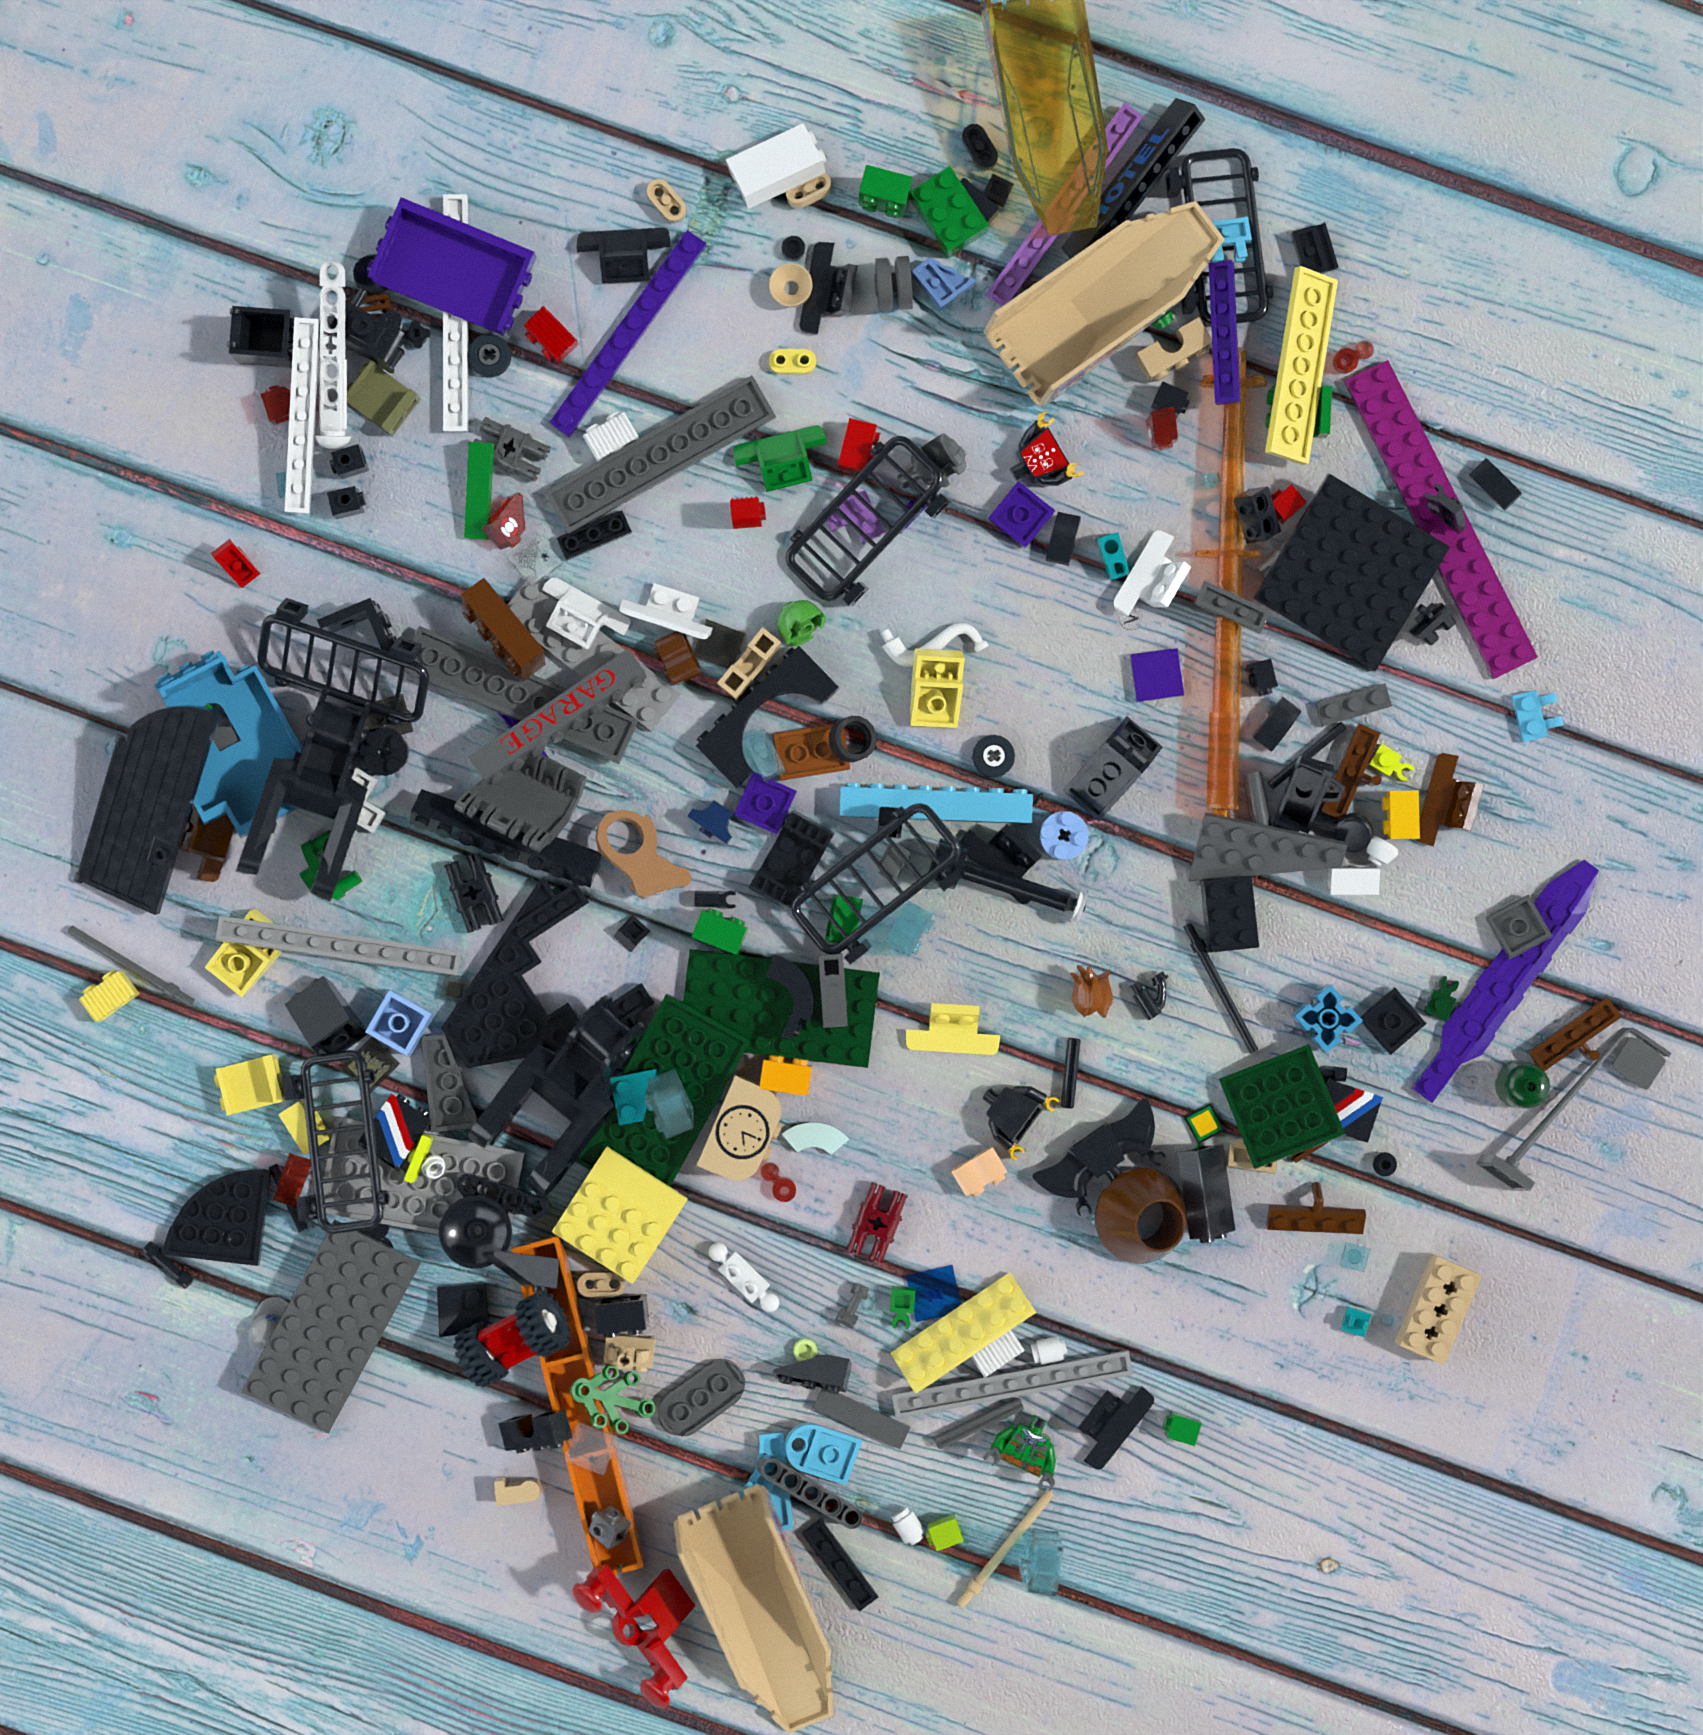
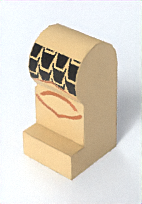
M498 1477L494 1481L497 1506L532 1502L539 1497L542 1491L541 1482L535 1477H529L523 1482L507 1483L506 1477Z

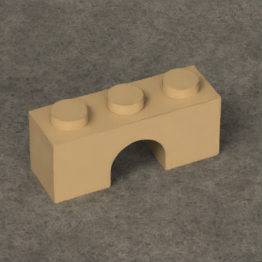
M1199 317L1177 330L1175 335L1181 345L1179 351L1168 353L1162 349L1157 341L1137 352L1135 360L1148 382L1154 379L1158 382L1169 375L1168 371L1176 367L1179 370L1188 365L1190 358L1194 356L1200 358L1210 352L1209 348L1212 345V339Z
M763 627L747 645L746 651L734 665H731L717 683L720 688L735 700L741 697L782 646V643Z

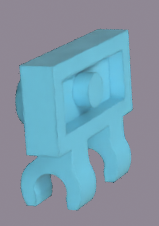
M1248 217L1211 221L1225 239L1211 258V263L1224 261L1222 246L1234 245L1235 263L1245 262V258L1248 257L1245 243H1250L1252 240Z
M1534 690L1511 696L1522 743L1547 737L1546 729L1564 725L1562 716L1544 720L1540 707L1558 702L1556 692L1538 697L1537 691Z

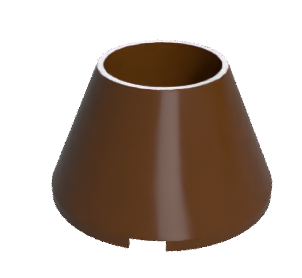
M1134 1168L1120 1173L1114 1177L1115 1179L1107 1188L1103 1189L1098 1198L1095 1209L1097 1234L1102 1244L1115 1257L1133 1264L1155 1262L1168 1255L1178 1245L1184 1235L1187 1218L1183 1192L1172 1178L1155 1169ZM1160 1201L1163 1208V1220L1160 1228L1152 1236L1140 1239L1137 1232V1222L1141 1212L1151 1203Z

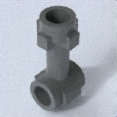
M856 1283L855 1287L852 1286L850 1292L853 1296L846 1310L841 1308L835 1319L840 1326L846 1329L848 1327L854 1328L859 1317L855 1315V1312L861 1300L867 1299L869 1288L859 1283Z

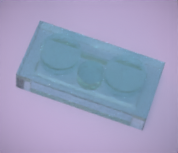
M765 729L743 738L764 782L786 772Z

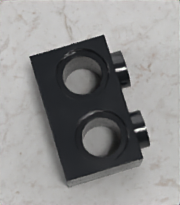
M1268 486L1248 489L1233 499L1246 544L1265 542L1281 532Z

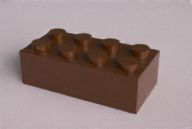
M485 578L461 594V607L464 610L462 612L463 616L470 624L474 622L478 627L477 632L485 642L489 641L493 645L492 651L500 660L503 658L507 662V669L514 678L518 676L523 682L545 666L544 649Z

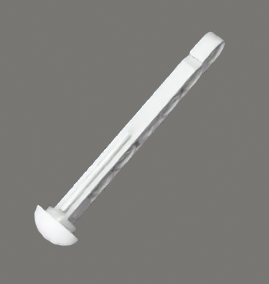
M326 262L320 268V286H323L320 292V434H314V437L321 447L335 450L345 447L352 437L351 435H346L345 431L347 429V359H345V293L342 288L345 287V270L338 262ZM331 266L337 269V277L334 280L330 279L327 273ZM330 291H334L337 294L338 298L335 304H331L328 301ZM331 315H334L338 322L334 329H331L328 325V318ZM328 333H337V336H328ZM333 343L337 348L334 350L329 349V344ZM331 364H334L338 370L334 378L328 374V367ZM330 389L336 390L338 394L335 402H331L328 398ZM328 406H337V409H328Z

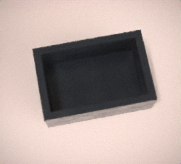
M1252 876L1200 881L1208 953L1260 948Z

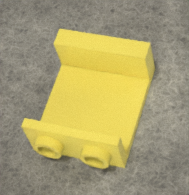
M277 1054L215 1069L214 1081L222 1094L220 1105L222 1110L226 1111L227 1116L285 1101L282 1073Z

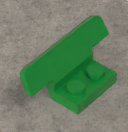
M815 425L739 444L733 450L735 464L740 466L759 461L766 492L810 482L813 479L805 449L827 444V440L822 427Z

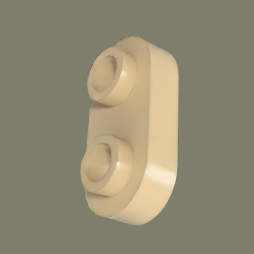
M824 173L786 191L789 205L793 208H803L828 196L832 191L831 179Z
M662 179L651 181L647 186V196L650 202L667 221L671 223L682 221L686 216V206L683 200L666 181ZM658 190L664 192L660 197L655 195V192ZM677 208L679 210V212L675 215L670 213L671 209Z
M586 1272L579 1278L577 1288L586 1297H616L625 1290L626 1280L614 1272ZM615 1279L618 1281L619 1285L617 1288L610 1286L611 1280ZM587 1280L594 1281L595 1285L593 1288L586 1286Z

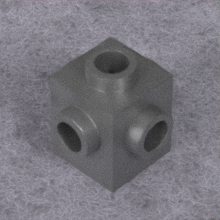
M611 1505L607 1508L599 1509L593 1514L588 1532L607 1549H610L625 1541L632 1523Z

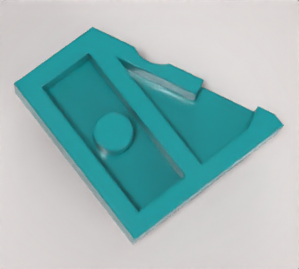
M656 1068L610 1077L619 1125L644 1120L657 1074Z

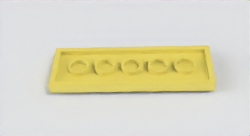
M1009 1272L892 1351L891 1355L912 1390L917 1394L1031 1317L1036 1311Z

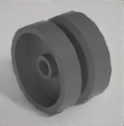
M909 256L896 257L894 261L895 272H891L890 260L887 257L875 258L876 274H874V286L879 312L892 310L893 295L897 297V305L900 310L913 308Z

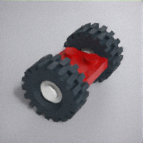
M539 1291L519 1301L515 1307L517 1312L493 1325H487L486 1322L480 1321L457 1333L454 1339L456 1341L454 1348L457 1350L455 1356L459 1358L460 1362H458V1365L463 1367V1374L469 1376L471 1383L475 1382L477 1387H486L506 1377L511 1367L535 1355L546 1357L570 1343L571 1334L569 1331L571 1329L570 1325H567L569 1320L563 1314V1307H559L558 1300H553L552 1294H547V1291Z

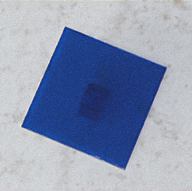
M953 1265L906 1275L908 1287L916 1288L914 1306L916 1322L946 1316L961 1305Z

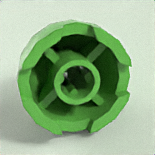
M808 600L790 601L783 606L778 617V632L787 645L792 643L794 647H797L814 638L811 633L818 626L821 629L824 627L826 616L814 603Z

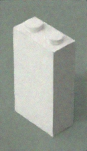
M804 123L726 159L729 172L748 209L826 173L824 163L827 162L822 149L817 150L815 146L817 144L816 138L812 130L807 131Z

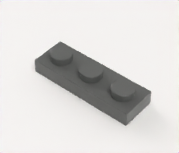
M1207 581L1203 582L1194 602L1195 605L1258 634L1262 632L1270 610Z
M1386 683L1315 704L1322 727L1392 707Z

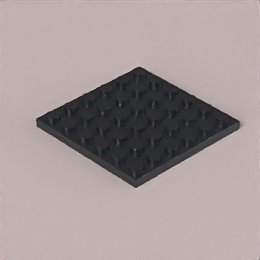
M1327 473L1253 599L1376 672L1449 551L1450 546L1332 474Z

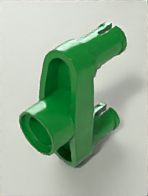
M330 830L312 841L309 839L301 845L303 855L309 867L299 874L309 890L312 888L321 861L319 857L320 852L323 851L322 848L325 840L329 837ZM356 870L338 880L332 896L335 900L338 901L346 896L345 893L363 882Z

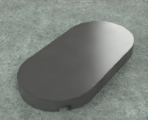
M727 1359L712 1360L663 1396L658 1408V1419L661 1426L669 1434L681 1437L696 1433L739 1401L745 1389V1377L742 1370L737 1364Z

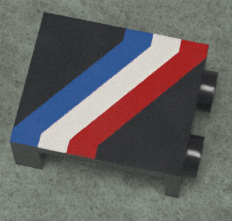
M1324 1078L1346 1136L1368 1143L1383 1097Z
M391 1093L373 1121L378 1159L399 1172L404 1165L405 1158L426 1128L431 1126L432 1119L429 1118V1113L424 1109L418 1107L416 1110L410 1106V1101L400 1094L395 1096ZM365 1132L358 1140V1146L363 1149L367 1148Z

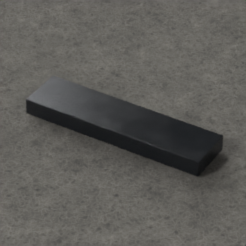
M822 1518L802 1532L804 1538L859 1612L879 1598L877 1592Z

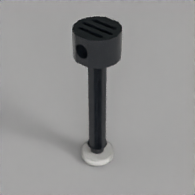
M940 838L934 854L940 861H943L950 855L951 847L945 839ZM960 844V857L951 867L953 869L957 866L962 868L965 872L962 879L1063 912L1071 911L1069 922L1071 920H1075L1076 924L1079 922L1082 912L1086 908L1085 903L1088 891L1083 893L1080 888L1076 898H1074L1070 892L1066 893L967 861L965 858L968 847ZM933 859L929 871L937 865ZM939 875L931 883L938 884L942 879ZM958 881L949 888L955 890Z

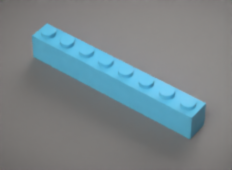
M846 783V787H841L840 817L879 818L880 807L899 808L903 806L906 809L913 804L923 803L932 808L942 821L1031 824L1033 794H1027L1028 790L1013 789V793H1003L1004 789L989 788V792H980V788L965 787L964 792L956 791V787L942 786L941 791L932 790V786L918 785L917 790L908 789V785L899 784L894 785L893 789H886L884 784H870V788H860V783ZM916 813L909 818L911 820H928L923 813Z

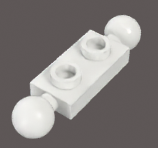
M716 1242L710 1246L708 1251L710 1258L713 1261H721L723 1263L718 1270L751 1303L759 1298L761 1308L764 1311L773 1312L778 1308V1297L773 1293L765 1292L770 1284L736 1251L729 1256L727 1247L723 1243Z

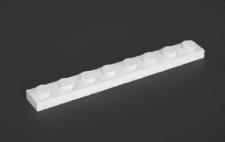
M294 317L285 512L310 514L320 333L319 319Z

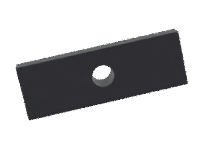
M623 510L581 527L570 534L562 535L557 540L566 561L627 536L632 531ZM592 532H598V537L592 539L590 538V534Z

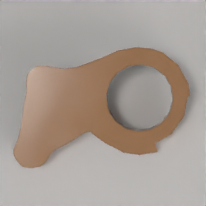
M619 810L612 813L610 811L604 816L596 830L595 840L597 849L607 861L630 878L631 883L628 888L632 892L635 891L637 897L646 899L673 888H684L689 885L692 876L686 868L675 866L657 855L656 828L647 814L642 817L633 811ZM618 821L631 823L640 832V848L631 854L617 852L608 842V827Z

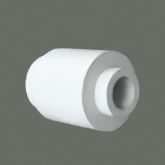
M1059 1336L1038 1340L1035 1344H1031L1035 1364L1041 1362V1365L1061 1361L1064 1360L1063 1355L1067 1354L1065 1341L1060 1340Z
M908 1507L899 1510L891 1517L894 1521L893 1526L905 1544L910 1542L911 1545H914L924 1538L922 1534L925 1532V1529L914 1512L910 1511Z

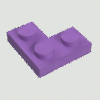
M866 490L859 492V494L872 506L871 501L866 493ZM854 495L848 497L839 507L872 540L885 535L879 519ZM836 511L827 520L831 532L849 525ZM859 534L862 543H867V541Z

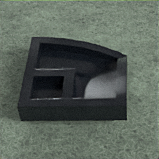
M486 1282L437 1287L439 1337L457 1335L458 1332L480 1321L486 1322L487 1325L489 1324Z

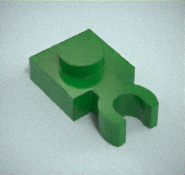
M892 1286L890 1312H897L892 1319L893 1328H896L898 1320H904L906 1323L905 1329H909L910 1317L907 1313L914 1314L916 1288Z

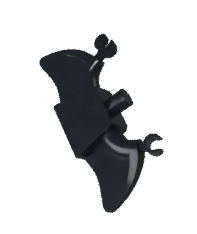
M1142 1098L1127 1116L1110 1123V1126L1108 1123L1103 1124L1071 1146L1069 1149L1073 1154L1068 1152L1057 1164L1033 1173L1032 1178L1044 1189L1055 1195L1066 1198H1078L1076 1210L1079 1216H1081L1080 1208L1082 1206H1087L1088 1213L1091 1214V1207L1089 1202L1085 1200V1196H1087L1086 1185L1093 1176L1099 1178L1106 1174L1112 1182L1115 1179L1114 1177L1122 1173L1117 1165L1125 1160L1124 1155L1131 1152L1149 1156V1160L1157 1166H1161V1164L1155 1161V1157L1158 1154L1166 1158L1162 1151L1150 1149L1155 1133V1120L1148 1099Z

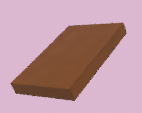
M834 724L772 734L780 781L850 770L849 762L838 759L832 753L829 746V732ZM843 729L841 732V742L843 747L847 750L845 733Z

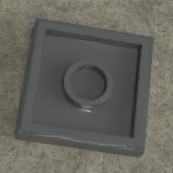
M1529 895L1485 918L1509 960L1553 937Z

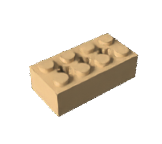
M1431 1253L1394 1342L1401 1347L1445 1365L1482 1275ZM1450 1284V1290L1446 1291V1289L1443 1288L1444 1285ZM1435 1306H1441L1442 1310L1440 1312L1434 1311ZM1426 1328L1433 1330L1432 1333L1428 1335L1424 1332Z

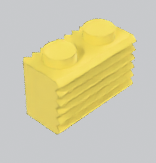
M112 970L102 977L104 981L98 986L93 984L82 992L84 995L79 1000L95 1023L102 1022L140 994L124 971L115 972V970Z

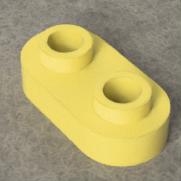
M777 349L769 357V366L774 373L779 375H806L813 372L816 368V356L808 349ZM783 357L785 362L778 364L776 362L777 358ZM803 357H807L809 359V362L807 364H802L800 362V359Z

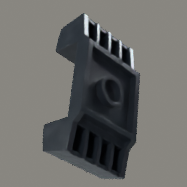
M793 810L762 866L755 874L749 889L791 912L792 901L800 893L798 888L810 879L835 833Z

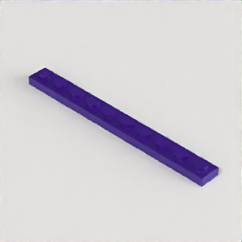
M686 230L549 423L570 438L707 246L706 242Z

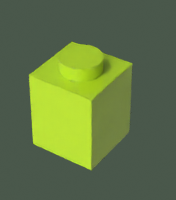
M955 1513L928 1523L929 1531L925 1532L929 1545H934L936 1551L964 1542Z

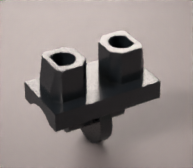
M1431 603L1428 607H1425L1423 604L1418 605L1416 609L1419 615L1414 618L1417 624L1409 632L1413 637L1421 639L1425 644L1433 645L1439 639V636L1434 631L1435 628L1440 625L1443 630L1447 631L1456 624L1452 616L1454 609L1450 605L1445 606L1443 603H1439L1437 606Z

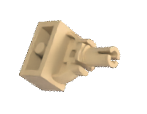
M620 1332L617 1337L606 1338L603 1364L614 1365L618 1369L633 1368L634 1371H647V1368L653 1367L656 1336L628 1335V1333Z

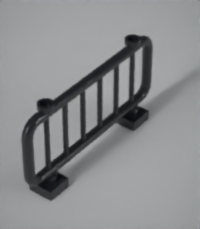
M1238 148L1190 153L1181 164L1182 175H1179L1178 167L1169 168L1165 174L1168 198L1178 197L1181 189H1183L1185 204L1194 202L1192 183L1244 179L1246 197L1197 201L1199 206L1246 201L1252 240L1250 244L1245 245L1247 249L1252 248L1254 267L1234 269L1235 274L1255 272L1257 290L1235 292L1236 297L1258 295L1259 308L1255 312L1238 313L1236 315L1237 323L1260 320L1268 311V299L1273 298L1274 291L1273 285L1266 284L1254 190V182L1259 180L1258 168L1252 167L1247 153ZM1237 158L1242 164L1243 173L1191 178L1190 167L1192 163L1197 161ZM1234 245L1222 246V250H1234ZM1202 271L1195 281L1196 292H1194L1192 285L1181 300L1182 315L1192 314L1196 306H1198L1200 317L1204 322L1211 325V314L1207 306V300H1210V295L1206 296L1204 277L1209 276V272Z
M895 436L885 444L881 441L878 442L871 450L874 456L808 528L804 532L799 529L790 537V541L793 544L786 552V564L820 599L832 601L845 593L846 595L842 599L849 606H854L869 590L863 582L858 581L856 584L854 583L865 569L925 505L928 506L925 512L935 519L951 502L942 493L939 496L936 495L942 487L944 480L941 469L909 438ZM901 445L905 447L933 474L934 482L926 491L888 455L896 446ZM884 458L922 494L910 508L872 473ZM868 476L906 512L893 526L856 491L857 487ZM851 494L889 529L877 544L839 508ZM835 511L873 547L861 561L823 526ZM819 529L856 564L844 579L806 543ZM802 547H805L840 582L834 590L830 592L825 591L796 563L795 555Z
M285 598L276 608V614H271L264 618L261 625L257 661L260 668L266 674L275 677V684L277 686L286 687L290 682L319 693L322 692L323 688L329 690L328 696L360 707H364L365 702L372 704L370 710L386 715V722L390 725H399L401 721L412 723L422 717L429 685V673L422 664L414 661L421 652L422 644L399 636L391 646L390 652L326 631L301 622L308 613L309 605L289 598ZM274 623L287 627L281 669L271 666L267 661L271 625ZM292 629L310 635L304 677L286 671ZM314 637L332 642L326 685L308 679ZM337 644L355 650L349 692L331 687ZM360 652L378 658L371 700L353 694ZM382 660L400 666L393 708L375 702ZM405 668L417 672L420 677L413 713L398 710Z
M916 803L906 809L903 806L899 807L891 814L894 819L816 881L811 883L810 880H807L798 888L800 893L792 901V914L821 951L833 955L847 949L849 952H847L844 958L851 965L871 948L872 945L866 938L862 942L858 941L870 929L939 875L942 879L938 885L943 892L964 876L965 872L960 866H957L955 869L951 867L956 863L961 854L958 840L934 810L926 804ZM923 813L951 847L950 855L943 861L937 858L908 822V819L914 814ZM903 823L937 864L924 876L920 875L889 836L890 833ZM884 838L918 878L905 891L900 888L870 851ZM865 853H867L899 893L896 898L885 906L851 865ZM846 868L851 871L881 908L868 920L864 919L833 880ZM827 883L832 885L862 922L859 927L848 935L815 896V893ZM811 897L843 936L840 942L835 945L826 943L801 911V905L808 898Z
M355 1050L313 1055L303 1062L300 1075L282 1076L285 1101L299 1099L304 1101L314 1195L296 1197L299 1221L317 1219L322 1230L331 1234L375 1228L384 1217L383 1205H388L390 1202L388 1191L381 1189L369 1084L375 1082V1072L373 1069H367L365 1058ZM344 1060H354L357 1064L358 1076L311 1082L310 1070L314 1065ZM359 1080L361 1100L314 1106L312 1087ZM362 1105L364 1124L317 1131L315 1111ZM365 1129L367 1148L319 1154L317 1135ZM367 1153L369 1173L322 1179L321 1159ZM370 1177L372 1197L325 1203L323 1184ZM373 1202L374 1215L369 1220L331 1224L327 1220L326 1208Z

